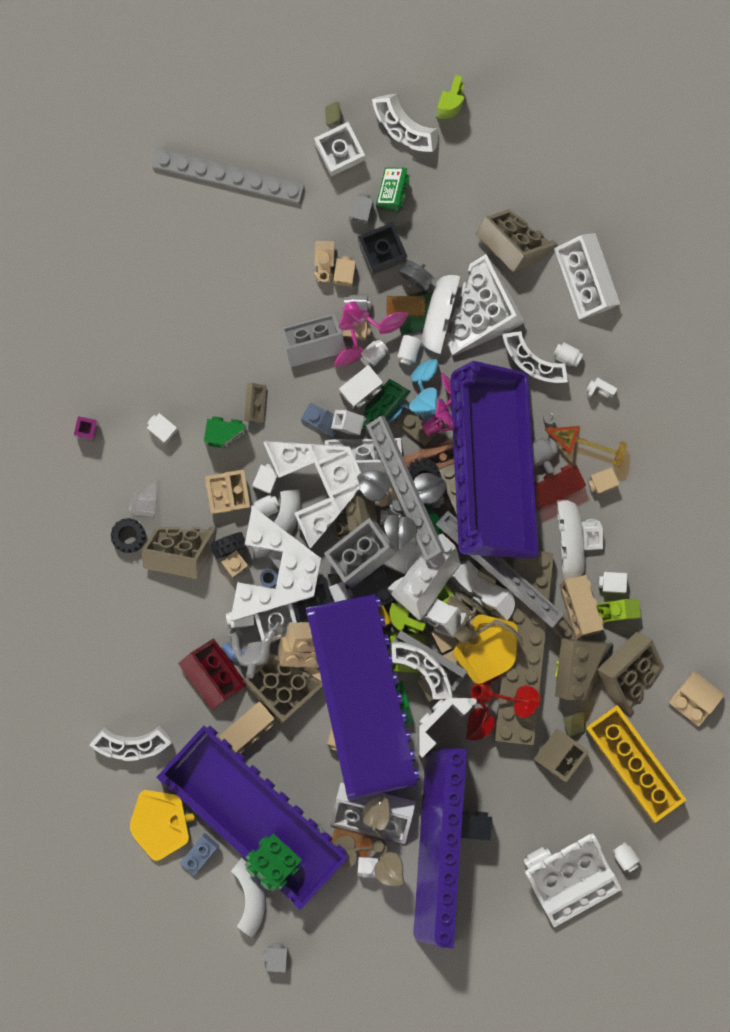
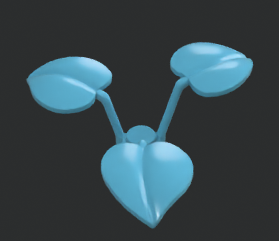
M436 358L421 363L413 370L411 380L414 383L418 382L421 393L409 405L402 403L387 422L397 418L403 407L411 410L415 415L419 414L424 421L436 413L437 390L435 388L424 390L423 381L430 380L437 370L438 360Z

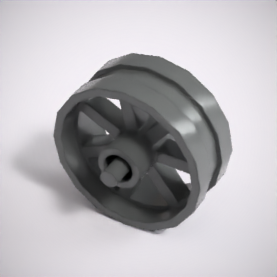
M406 260L403 268L401 267L399 270V274L409 282L408 286L410 288L413 285L423 291H427L429 285L435 280L424 269L426 265L422 264L420 266L410 260Z

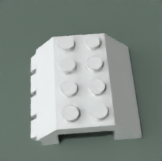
M447 698L445 701L441 699L432 708L434 712L431 715L427 713L418 722L420 724L418 727V756L420 758L436 744L426 731L450 706L462 717L476 703V699Z
M594 834L585 836L578 840V842L569 845L525 871V875L553 927L560 925L622 890Z

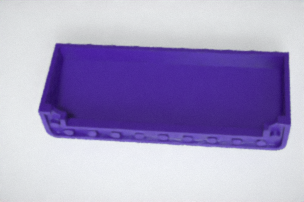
M471 361L454 370L450 379L452 417L455 422L453 445L458 548L460 553L467 555L531 559L538 556L539 548L528 373Z
M375 594L306 608L348 800L417 785L416 781L420 780L418 769H414L412 764L413 761H416L414 751L409 750L408 742H411L409 730L405 731L404 723H407L405 711L401 712L399 704H403L401 692H396L395 685L399 683L397 674H392L391 666L394 663H392V654L388 655L387 647L390 646L388 635L384 636L382 628L386 627L384 616L379 615L378 609L382 607L380 598L375 597Z
M203 725L156 778L162 784L169 786L170 790L179 796L244 858L253 849L257 851L261 847L259 842L265 836L269 838L272 834L276 835L302 859L298 864L300 868L293 876L289 873L285 878L288 882L280 889L288 899H291L293 905L301 910L347 860V851L340 844L336 847L331 842L333 838L326 831L321 833L317 829L319 825L313 819L309 818L307 820L303 816L304 811L299 806L295 805L293 807L288 802L290 798L282 791L278 793L274 789L276 785L268 778L264 780L260 777L261 772L254 765L251 767L245 763L247 759L239 751L237 754L231 750L232 745L225 738L221 741L216 736L218 732L209 725L207 728Z
M431 748L425 755L413 934L419 942L442 948H454L467 755V749Z

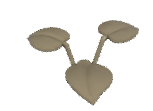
M459 593V597L462 599V602L452 595L449 597L448 605L458 607L466 613L463 623L453 635L466 645L471 637L476 638L478 634L491 626L499 625L512 632L519 640L521 647L523 646L519 633L501 620L495 619L474 632L476 628L470 621L473 617H476L475 613L477 610L485 615L484 609L461 593ZM463 603H467V604L471 605L473 611H471V610H470L466 605H464Z
M383 794L370 800L363 810L365 823L373 826L372 830L382 838L375 842L374 847L355 848V839L351 836L339 837L333 844L336 847L340 844L347 851L346 856L348 858L340 868L349 869L355 865L357 861L356 851L374 850L377 854L381 855V861L377 862L374 866L376 878L381 883L389 886H401L405 884L402 860L398 854L394 853L396 850L394 841L388 840V836H384L379 831L385 830L390 822V803L387 795Z

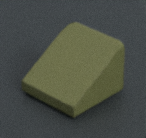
M334 102L326 106V125H340V103Z
M584 711L562 718L569 737L584 731Z

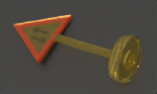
M580 426L545 428V431L570 454L576 441L614 454L613 465L618 468L620 467L628 444L627 442L621 441L617 450L577 437Z

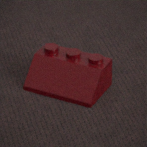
M214 638L189 653L178 663L211 710L245 687L242 682L244 680Z

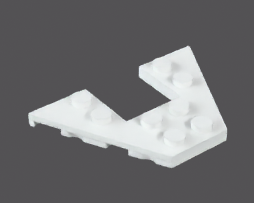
M264 441L263 443L278 477H282L312 463L316 465L329 498L294 512L308 546L312 548L360 489L357 476L361 471L350 446Z
M252 507L245 546L283 552L276 589L238 582L230 621L306 600L315 595L321 558L256 508Z

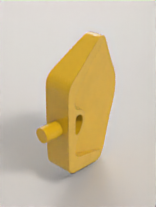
M477 615L471 622L476 628L474 632L495 619L503 621L518 632V626L515 623L486 615ZM493 625L478 634L476 638L471 637L466 645L459 641L453 653L470 678L477 684H483L508 671L514 665L517 656L518 639L506 628Z
M144 790L138 796L130 821V831L134 839L151 859L158 861L188 842L189 836L186 822L194 821V814L184 815L182 800L175 794Z

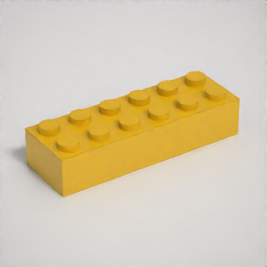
M618 705L584 728L653 823H656L686 801V798Z

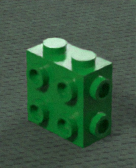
M272 834L269 838L265 836L259 842L261 847L257 851L253 849L247 855L246 859L248 861L244 866L251 876H256L261 880L260 883L265 889L273 892L276 888L280 890L288 882L285 878L289 873L293 876L300 868L298 864L302 859L276 835Z

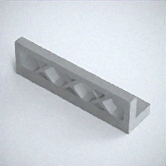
M399 631L393 642L401 641L423 649L432 655L443 668L448 670L445 673L451 672L458 676L453 686H451L454 692L467 671L403 631ZM391 644L390 648L388 649V652L391 653V654H392V644Z

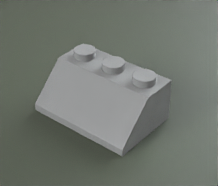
M335 313L280 328L291 367L318 361L330 356H337L345 350L342 333Z

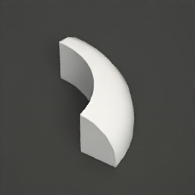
M398 94L383 95L372 99L378 120L383 123L384 127L388 130L387 133L392 138L414 150L433 152L436 149L438 128L424 127L408 117L401 107Z
M447 275L437 280L421 337L422 343L426 348L441 354L449 323L448 320L460 276Z
M521 331L502 334L510 356L523 371L546 382H568L565 363H550L535 356L525 344Z
M298 489L280 492L281 507L274 522L290 535L297 524L294 512L299 511L301 508L300 490ZM253 547L256 558L263 557L273 551Z
M557 500V517L562 545V573L564 580L579 577L584 572L583 531L579 507L569 500Z
M469 560L460 562L449 579L452 584L461 592L463 590L466 594L471 595L473 602L482 608L485 607L492 611V615L508 620L515 607L512 592L497 584L493 585L478 576L479 570Z
M403 577L395 581L388 588L390 594L393 593ZM436 598L422 619L418 621L422 623L427 622L435 627L434 631L454 638L453 635L461 624V613L458 607L448 605Z
M392 642V663H401L418 669L425 676L431 688L433 699L453 698L447 674L432 655L408 643Z
M160 726L148 734L139 737L119 736L104 727L89 746L107 757L122 759L123 761H134L156 755L168 747L172 741Z
M242 857L231 870L240 881L245 895V909L237 927L253 938L264 916L265 890L260 883L261 880L256 876H251L246 871L244 865L248 860Z

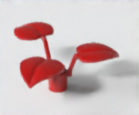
M500 675L483 684H475L471 688V696L477 699V703L483 708L474 709L470 714L465 739L473 741L484 739L490 735L494 728L495 719L489 715L490 710L483 702H488L493 697L515 702L514 711L516 715L521 718H527L533 715L540 706L541 696L535 688L525 685L517 689L516 698L493 693L490 686H492V682L499 679Z

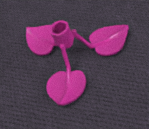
M355 301L347 303L343 307L339 328L343 331L351 330L354 345L353 347L346 348L338 355L334 366L349 365L361 357L363 349L361 347L357 348L358 344L354 327L367 319L376 328H380V334H388L396 331L403 325L408 312L392 313L385 317L381 324H378L369 317L368 311L360 309Z
M443 372L440 375H442L443 384L450 394V400L445 403L442 398L438 399L436 413L421 423L427 436L437 431L442 433L455 428L454 419L448 409V406L451 404L450 378ZM444 422H445L448 426H450V427L442 428L443 426H445Z

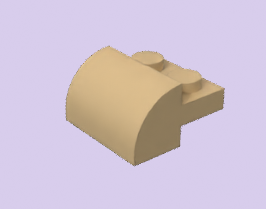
M244 470L204 477L210 515L237 512L250 508Z
M693 670L668 703L699 727L715 709L724 694Z

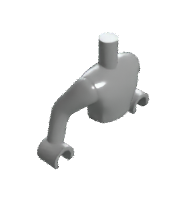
M550 413L552 416L550 422L543 416V421L547 424V430L554 429L555 415L553 413ZM548 434L549 443L546 442L544 437L532 443L533 467L543 464L547 473L550 474L555 470L549 460L558 453L557 441Z
M279 622L276 625L270 623L268 625L269 631L263 642L249 643L244 654L239 645V640L243 637L242 630L239 628L228 630V635L232 637V650L240 665L248 667L246 674L248 678L254 677L256 666L267 663L274 634H281L284 629Z

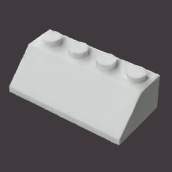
M596 233L580 235L554 248L578 319H583L620 305Z
M394 438L402 454L401 438ZM372 439L325 440V445L350 446L361 473L369 470H378L387 474Z
M443 534L438 535L445 552L431 561H426L421 552L391 594L418 620L422 619L460 564L456 546Z
M340 783L330 825L381 838L372 830L373 826L365 823L363 810L370 800L384 793L348 800L345 785ZM385 794L390 803L391 816L387 828L379 831L384 836H388V840L405 844L416 801Z

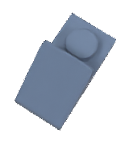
M310 402L301 420L335 438L338 430L331 428L334 414Z

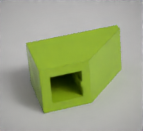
M623 599L598 604L597 610L599 616L603 619V623L641 618L639 599Z

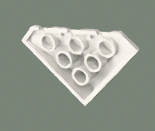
M487 254L469 265L468 271L471 273L468 282L463 283L459 295L462 297L459 308L455 307L451 319L454 325L451 333H447L445 341L453 356L508 333L525 322Z

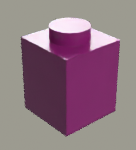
M78 416L74 436L80 439L95 441L99 425L98 421Z

